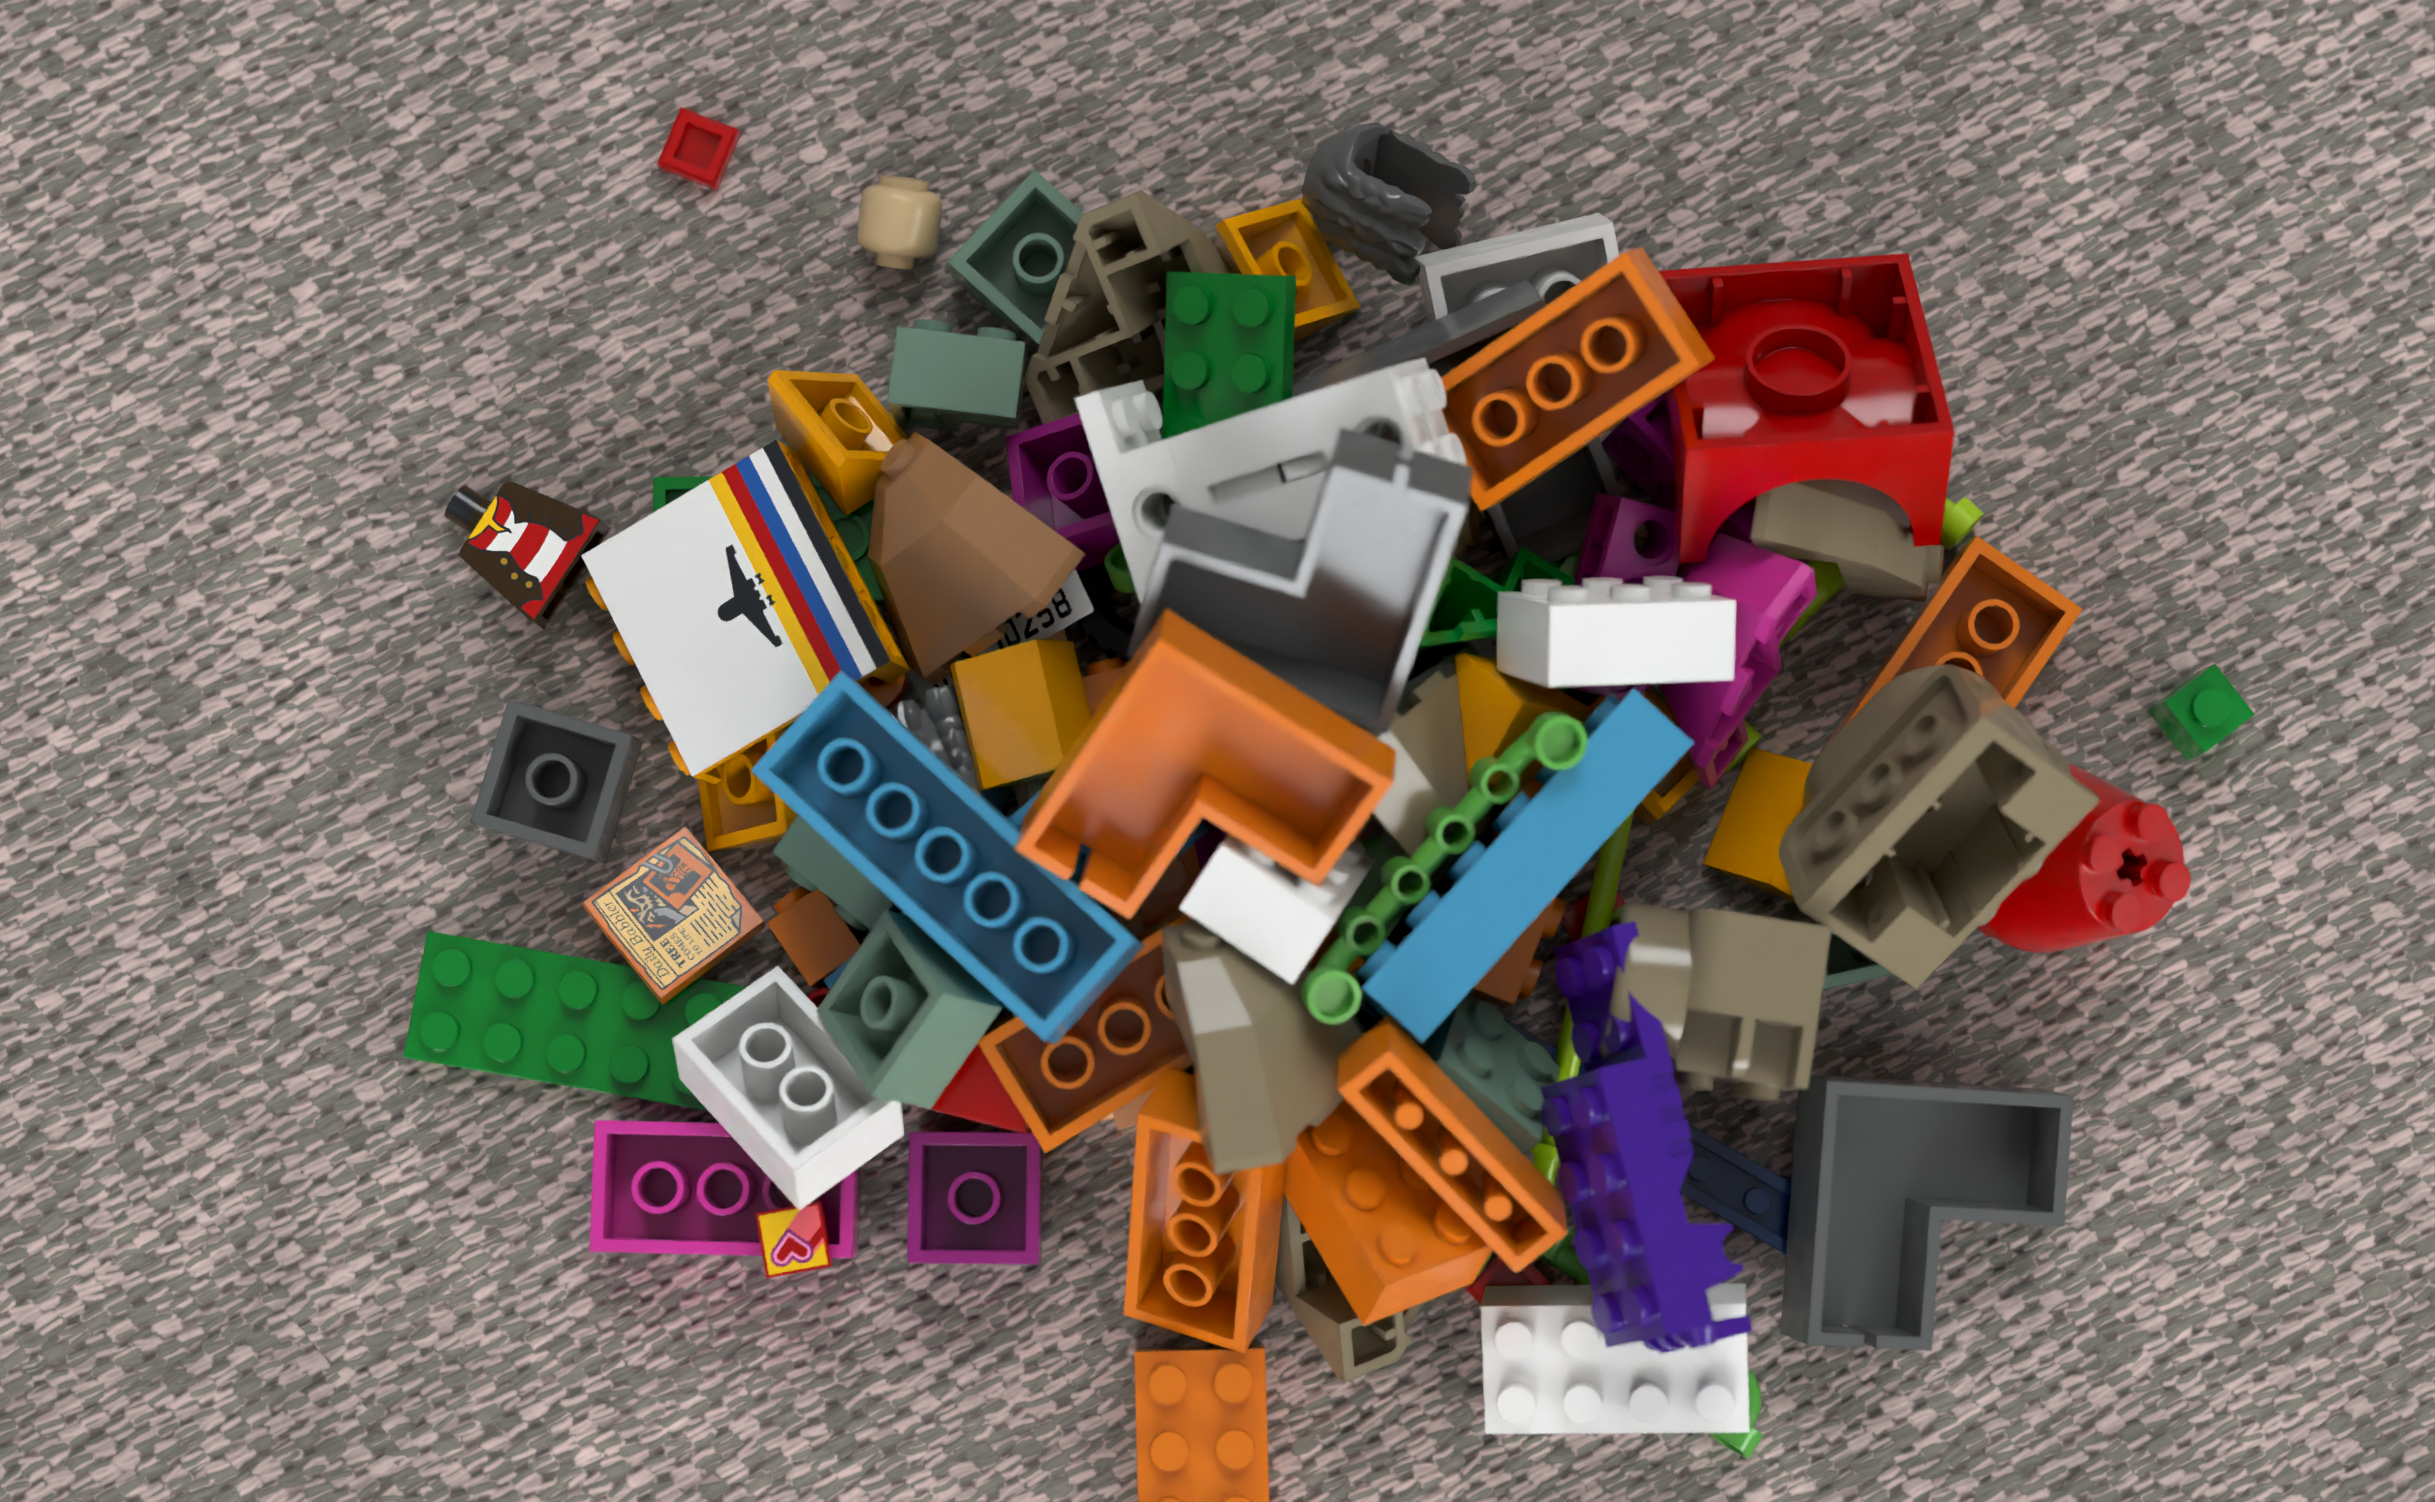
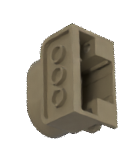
M1955 665L1927 666L1906 672L1883 686L1819 754L1812 764L1805 781L1803 791L1804 810L1787 828L1780 843L1779 859L1798 908L1824 927L1832 928L1831 931L1917 989L1977 927L1983 926L1993 918L2000 903L2023 880L2029 879L2038 872L2044 863L2045 857L2100 800L2097 794L2070 775L2068 762L2057 747L2037 734L2032 722L2007 704L1997 689L1985 678Z
M1627 903L1612 913L1610 927L1636 922L1639 937L1635 938L1628 948L1624 973L1620 966L1616 969L1609 1013L1618 1019L1630 1023V992L1650 1014L1661 1021L1674 1069L1673 1076L1678 1088L1712 1091L1714 1082L1731 1084L1730 1096L1769 1102V1100L1778 1101L1780 1091L1808 1089L1832 928L1717 909L1692 908L1688 911L1639 903ZM1609 1018L1607 1023L1606 1037L1611 1030V1018ZM1601 1038L1599 1050L1602 1057L1607 1059L1614 1058L1621 1052H1611L1606 1047L1603 1038Z

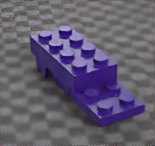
M1630 922L1609 927L1554 949L1557 958L1555 967L1557 985L1561 993L1567 997L1574 1025L1572 1028L1573 1048L1578 1058L1583 1061L1586 1073L1541 1087L1544 1098L1542 1119L1547 1132L1554 1138L1560 1162L1558 1170L1559 1186L1564 1198L1571 1205L1577 1229L1575 1249L1581 1264L1587 1268L1594 1296L1591 1302L1592 1317L1596 1327L1604 1335L1606 1347L1642 1341L1649 1350L1658 1351L1659 1354L1683 1349L1685 1346H1689L1692 1349L1716 1343L1717 1340L1751 1332L1752 1327L1748 1315L1713 1321L1706 1290L1744 1271L1743 1264L1731 1262L1723 1251V1241L1725 1236L1733 1231L1732 1224H1688L1680 1189L1694 1152L1690 1142L1691 1135L1688 1123L1684 1118L1681 1107L1683 1104L1680 1092L1673 1076L1674 1069L1662 1023L1650 1014L1630 992V1023L1618 1019L1609 1013L1616 969L1619 966L1624 973L1628 948L1632 941L1639 937L1636 922ZM1609 1018H1611V1030L1606 1037L1607 1023ZM1601 1038H1603L1606 1047L1611 1052H1621L1614 1058L1607 1059L1602 1057L1599 1050Z

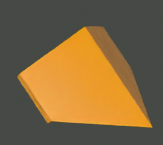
M1466 653L1455 656L1468 785H1471L1469 774L1476 761L1483 757L1499 758L1519 736L1529 730L1532 723L1542 714L1561 712L1577 720L1582 725L1594 711L1591 707L1555 687H1547L1496 671V658ZM1534 759L1518 776L1519 788L1535 776L1544 767V764ZM1496 771L1490 775L1487 787L1494 788L1499 784L1501 771Z

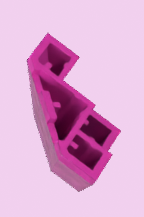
M1722 533L1714 534L1707 550L1705 562L1682 563L1677 568L1675 577L1683 578V582L1711 584V595L1736 600L1734 680L1657 683L1675 726L1694 742L1687 750V754L1700 783L1710 790L1748 742L1744 718L1782 669L1778 645L1817 595L1814 570L1802 562L1761 547H1755L1750 543Z

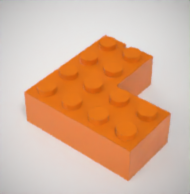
M1166 608L1024 816L1014 850L1067 881L1074 871L1081 843L1091 849L1086 856L1078 888L1129 919L1132 918L1202 817L1312 884L1319 886L1393 784L1396 750Z

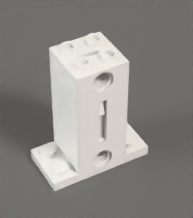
M1425 357L1388 367L1165 440L1161 439L1158 430L1162 427V414L1159 404L1150 391L1146 392L1143 380L1098 390L1075 398L1140 605L1172 504L1291 540L1304 538L1340 428L1398 444L1394 437L1395 429L1399 436L1400 444L1398 458L1410 461L1413 450H1418L1467 465L1462 444L1455 433L1449 434L1441 410L1447 403L1444 385L1438 372L1435 369L1429 370Z

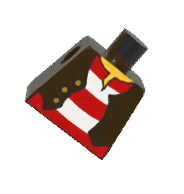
M509 480L501 486L492 501L468 486L463 485L450 500L444 514L445 518L471 533L458 555L523 615L542 629H545L585 568L586 564L581 555L600 545L609 531V528L594 515Z

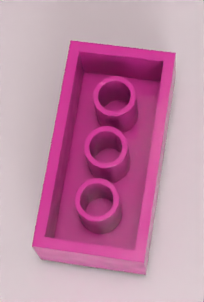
M594 1120L589 1252L762 1256L755 1213L795 1206L720 1123ZM861 1166L811 1202L822 1201L832 1258H854L858 1256Z

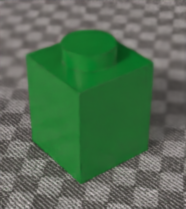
M2216 664L2196 672L2148 709V712L2186 760L2206 753L2255 715Z

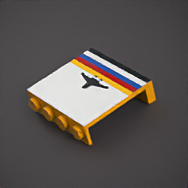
M774 440L581 555L591 574V577L586 580L587 588L597 605L604 611L609 610L618 628L613 633L614 642L623 658L632 666L636 664L646 684L640 688L642 698L652 715L659 721L664 720L673 738V741L668 743L670 754L678 768L684 771L686 776L691 775L694 778L711 784L720 782L722 778L716 768L717 766L796 721L840 671L858 683L871 676L889 683L910 671L802 460L796 451L778 440Z

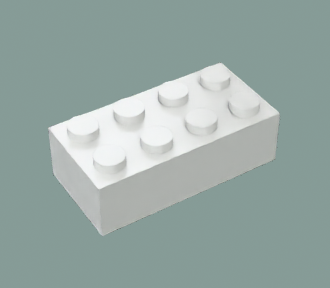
M1746 1283L1717 1284L1706 1290L1713 1321L1747 1315ZM1591 1285L1485 1286L1480 1306L1485 1434L1750 1433L1747 1333L1717 1340L1716 1343L1692 1349L1689 1346H1685L1683 1349L1659 1354L1658 1351L1649 1350L1642 1341L1606 1347L1604 1335L1598 1330L1592 1317L1591 1302L1594 1296Z

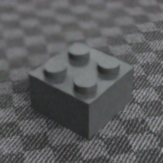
M508 699L470 823L486 830L606 864L643 742L631 734Z

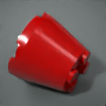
M2068 763L2070 775L2097 794L2100 800L2099 803L2045 857L2044 863L2038 872L2029 879L2023 880L2000 903L1993 918L1977 928L1985 936L1996 938L2011 948L2034 953H2052L2141 932L2154 926L2168 913L2174 902L2180 901L2186 896L2191 881L2190 872L2184 865V854L2179 834L2169 819L2166 810L2160 805L2149 804L2088 771Z

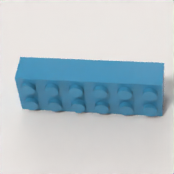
M842 671L836 675L751 769L759 779L1046 1042L1057 1044L1145 946L1141 940L1095 898L1079 889V884L1073 878L1069 877L1066 881L1014 850L1020 830L857 681Z
M1634 688L1621 701L1613 693L1609 694L1582 724L1587 735V748L1582 759L1574 766L1563 770L1552 769L1544 765L1534 777L1543 785L1538 793L1530 799L1521 791L1490 825L1499 836L1486 849L1476 841L1446 873V876L1455 883L1442 898L1431 891L1401 923L1410 931V934L1401 944L1395 948L1386 940L1357 971L1366 980L1360 988L1361 997L1384 1018L1389 1015L1417 1045L1426 1040L1694 743Z

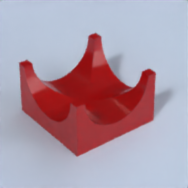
M1908 253L1658 271L1715 358L1665 392L1674 455L1676 550L1679 563L1705 562L1707 550L1715 532L1735 510L1749 500L1783 485L1814 479L1854 481L1884 492L1894 499L1909 517V529L1914 547L1940 545L1955 429Z

